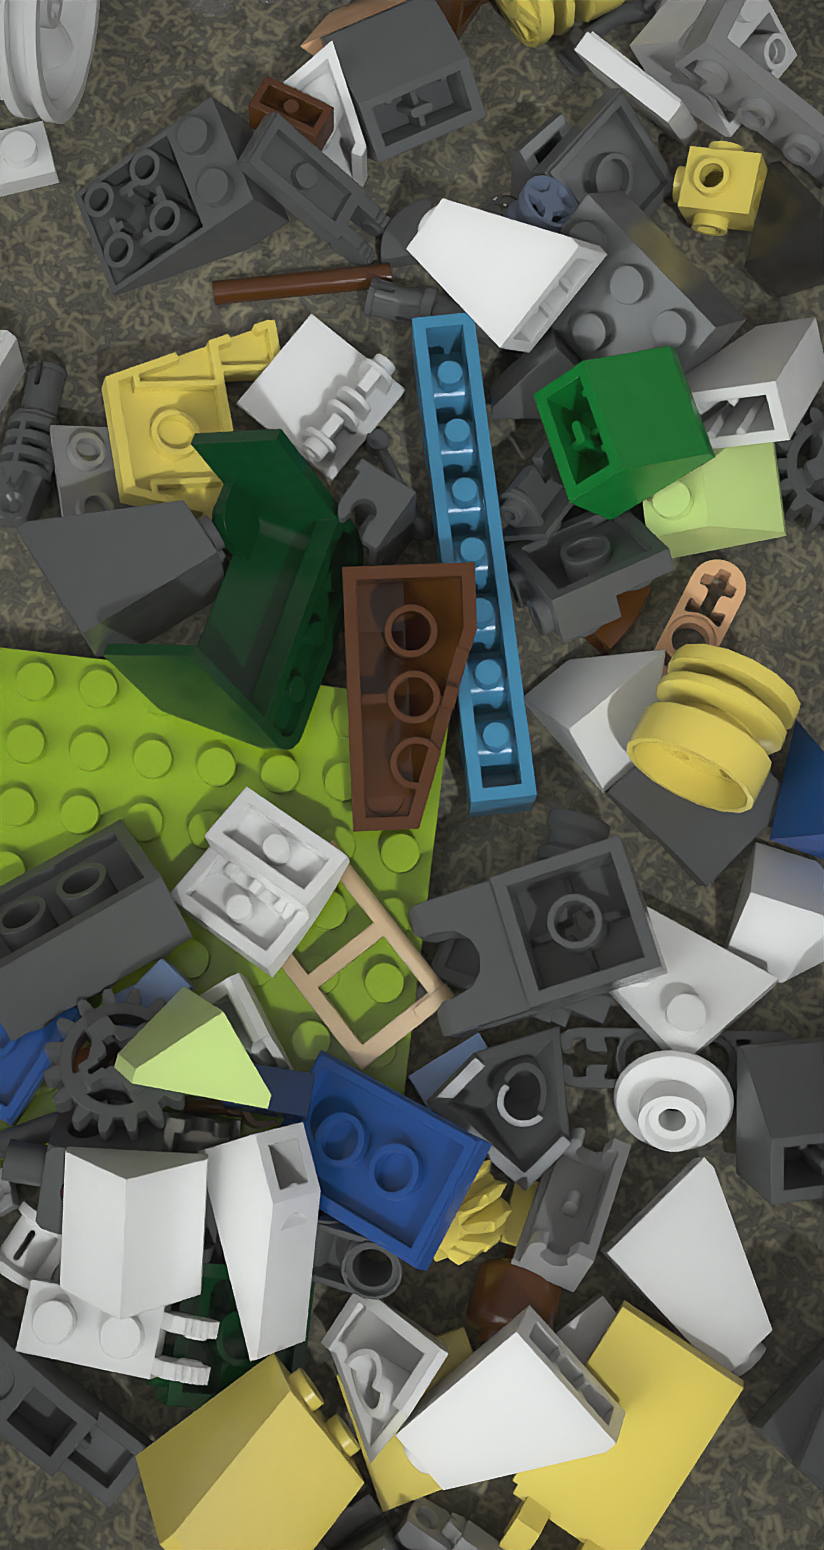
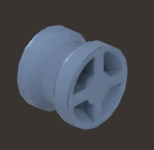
M546 175L534 176L526 182L519 194V199L510 204L504 217L559 233L578 208V204L573 193L559 180Z

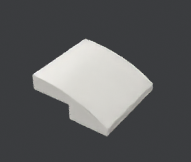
M246 787L204 835L210 847L170 894L180 911L273 978L322 911L350 860L342 851Z

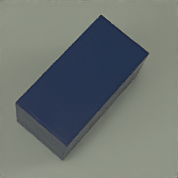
M254 1064L271 1093L268 1109L222 1100L225 1109L308 1122L315 1074Z

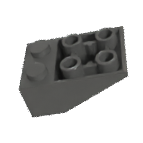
M212 96L74 194L111 292L115 296L248 250L290 222L284 207L235 166L253 136L249 122Z

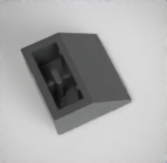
M407 0L320 37L323 48L333 41L367 146V158L373 161L383 162L486 117L468 56L436 0Z
M824 1037L737 1046L736 1174L770 1205L824 1198Z

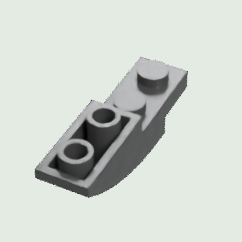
M0 1312V1435L51 1477L59 1469L110 1508L139 1472L135 1456L154 1441L55 1366L48 1358L15 1351L20 1327Z

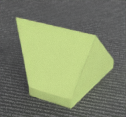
M184 986L118 1053L114 1066L133 1084L268 1109L271 1093L224 1012Z

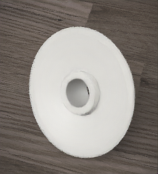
M662 1050L637 1058L622 1071L614 1088V1106L623 1125L636 1138L664 1151L679 1152L707 1144L726 1128L732 1117L734 1096L725 1075L710 1061L690 1052ZM667 1109H676L679 1111H669Z

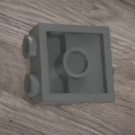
M629 510L612 520L588 511L563 522L557 532L544 540L535 542L532 540H522L505 548L512 569L508 573L510 594L518 608L528 606L532 621L542 636L554 631L563 642L575 637L591 635L602 625L622 617L616 595L625 591H635L644 588L653 579L674 570L670 549Z

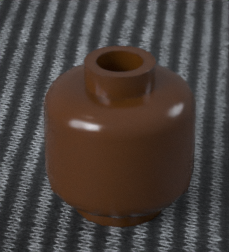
M516 1248L506 1249L505 1257L487 1259L477 1269L466 1318L470 1327L479 1334L477 1342L481 1346L529 1305L554 1332L562 1296V1287L548 1282L542 1276L526 1268L510 1264Z

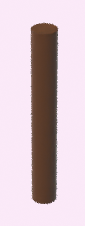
M390 263L215 280L212 283L215 305L369 290L373 277L392 282Z

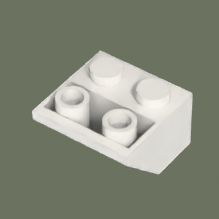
M667 0L630 44V47L644 71L680 98L691 114L725 137H731L742 124L738 117L710 94L700 91L698 89L699 86L673 66L706 0ZM746 0L727 38L779 79L798 55L769 0Z

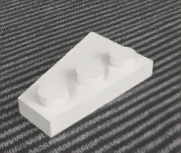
M647 907L668 973L610 991L609 993L662 1050H679L697 1055L776 985L779 978ZM578 911L573 914L574 925L565 929V936L573 935L581 941L589 936V929L595 926V917L589 919L583 911Z

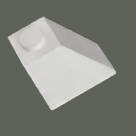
M442 198L437 206L424 215L419 223L418 233L406 248L499 348L530 353L607 256V253L598 245Z
M816 317L756 326L685 374L712 449L790 440L824 381V352Z
M705 1157L693 1158L600 1251L683 1340L729 1371H733L735 1375L741 1376L751 1369L765 1353L766 1347L761 1341L772 1331V1327L715 1169Z
M529 1305L421 1397L395 1436L403 1444L405 1454L414 1467L422 1473L430 1474L443 1490L605 1453L617 1444L626 1412Z

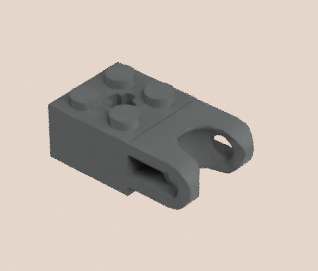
M620 835L492 876L488 881L427 900L413 906L407 914L412 934L416 937L433 943L447 939L468 938L480 954V973L473 986L455 998L442 1002L438 1008V1023L442 1036L462 1038L668 973L628 848ZM578 911H583L589 919L595 917V926L589 929V936L581 941L573 935L565 936V929L574 925L573 914Z

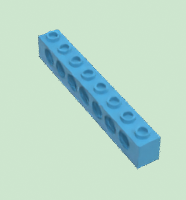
M466 312L412 318L411 352L437 563H475L477 630L455 703L468 817L531 811L537 791L475 321Z

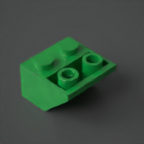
M670 346L584 360L533 394L569 503L606 519L612 520L715 458L676 350Z

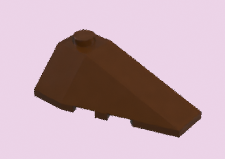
M475 563L342 567L353 832L419 829L441 755L440 752L460 689L459 686L477 630Z

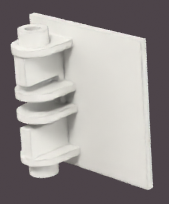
M311 314L239 399L236 405L266 429H282L301 456L333 481L364 443L367 434L377 427L406 389L392 379L391 375L395 371V366L388 358L381 354H376L373 359L366 358Z

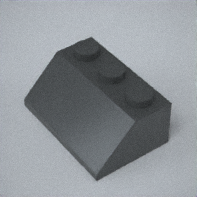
M121 819L0 886V1023L12 1042L30 1031L46 1027L56 1016L77 1005V1001L82 998L85 1000L91 996L102 994L103 990L110 989L116 981L149 962L158 961L166 957L175 947L193 937L161 875Z

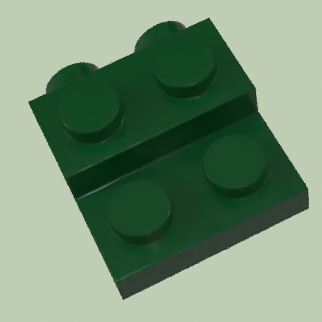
M211 1260L208 1263H203L201 1294L170 1304L172 1305V1311L219 1321L217 1339H207L206 1341L186 1338L182 1334L166 1331L162 1351L164 1356L178 1359H194L201 1361L203 1365L211 1367L208 1384L195 1385L159 1377L153 1379L144 1378V1382L148 1386H154L153 1398L165 1406L200 1408L269 1356L250 1361L226 1261ZM311 1282L305 1341L275 1352V1355L291 1374L298 1368H302L305 1371L315 1282Z

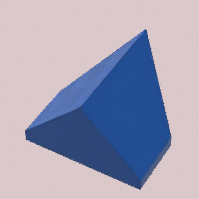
M796 719L770 840L824 860V751Z

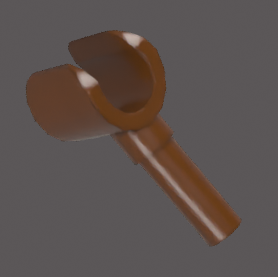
M198 1096L185 1097L184 1112L240 1117L246 1125L255 1129L267 1128L277 1122L276 1120L259 1121L253 1118L250 1112L225 1109L222 1100Z

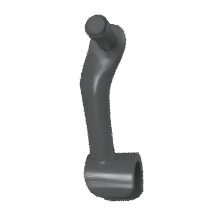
M639 0L623 3L620 7L604 14L583 30L579 27H574L568 36L571 43L559 51L556 57L576 77L580 76L589 68L574 49L587 31L590 34L593 31L599 37H602L617 26L650 20L657 13L654 6L658 0Z

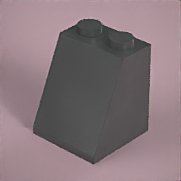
M184 500L27 521L15 528L96 659L107 660L103 656L107 643L145 644L213 603L224 579V572L227 571L229 561L222 550L225 548V544L212 521L206 514L196 519Z

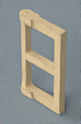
M334 840L328 842L340 851H342ZM349 863L340 881L373 923L311 973L305 969L293 952L281 968L359 1069L363 1070L435 1013L442 1002L455 997V994L446 983L444 984ZM385 937L428 993L363 1044L320 987L376 942Z

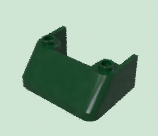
M282 429L195 433L191 445L223 483L212 511V523L219 532L225 547L233 555L198 645L107 643L103 656L162 712L262 749L290 750L302 738L344 621L342 567L363 566V544L359 539L357 528L350 519L344 523L339 522V504Z

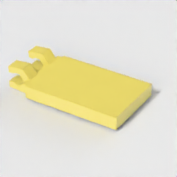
M624 1300L583 1364L626 1412L617 1444L605 1453L515 1473L512 1481L518 1485L513 1494L522 1501L505 1527L504 1535L498 1546L504 1550H531L548 1519H550L580 1541L575 1550H641L744 1389V1380Z

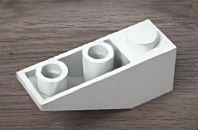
M301 1122L252 1134L198 1151L199 1154H209L207 1188L250 1361L301 1343L306 1338L321 1190L304 1124Z

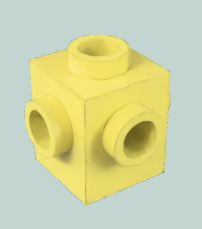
M713 141L709 143L708 148L690 146L686 166H679L677 168L672 195L673 202L678 203L679 210L686 222L692 224L691 228L694 231L711 236H724L727 234L728 229L757 232L769 177V171L762 153L744 152L742 146L727 141Z

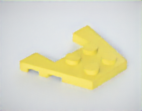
M265 320L254 324L251 331L231 338L229 334H225L208 340L205 347L180 356L174 352L105 376L101 389L120 503L137 507L184 500L196 519L206 514L212 521V511L223 483L194 449L191 442L195 433L233 431L225 382L255 381L281 351L275 320Z

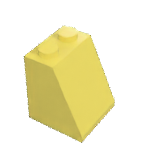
M275 1353L270 1354L135 1456L159 1544L164 1550H314L357 1494L364 1481L352 1455L360 1450V1446L351 1430L337 1413L327 1420L318 1409L324 1404L323 1398L302 1368H298L291 1374Z

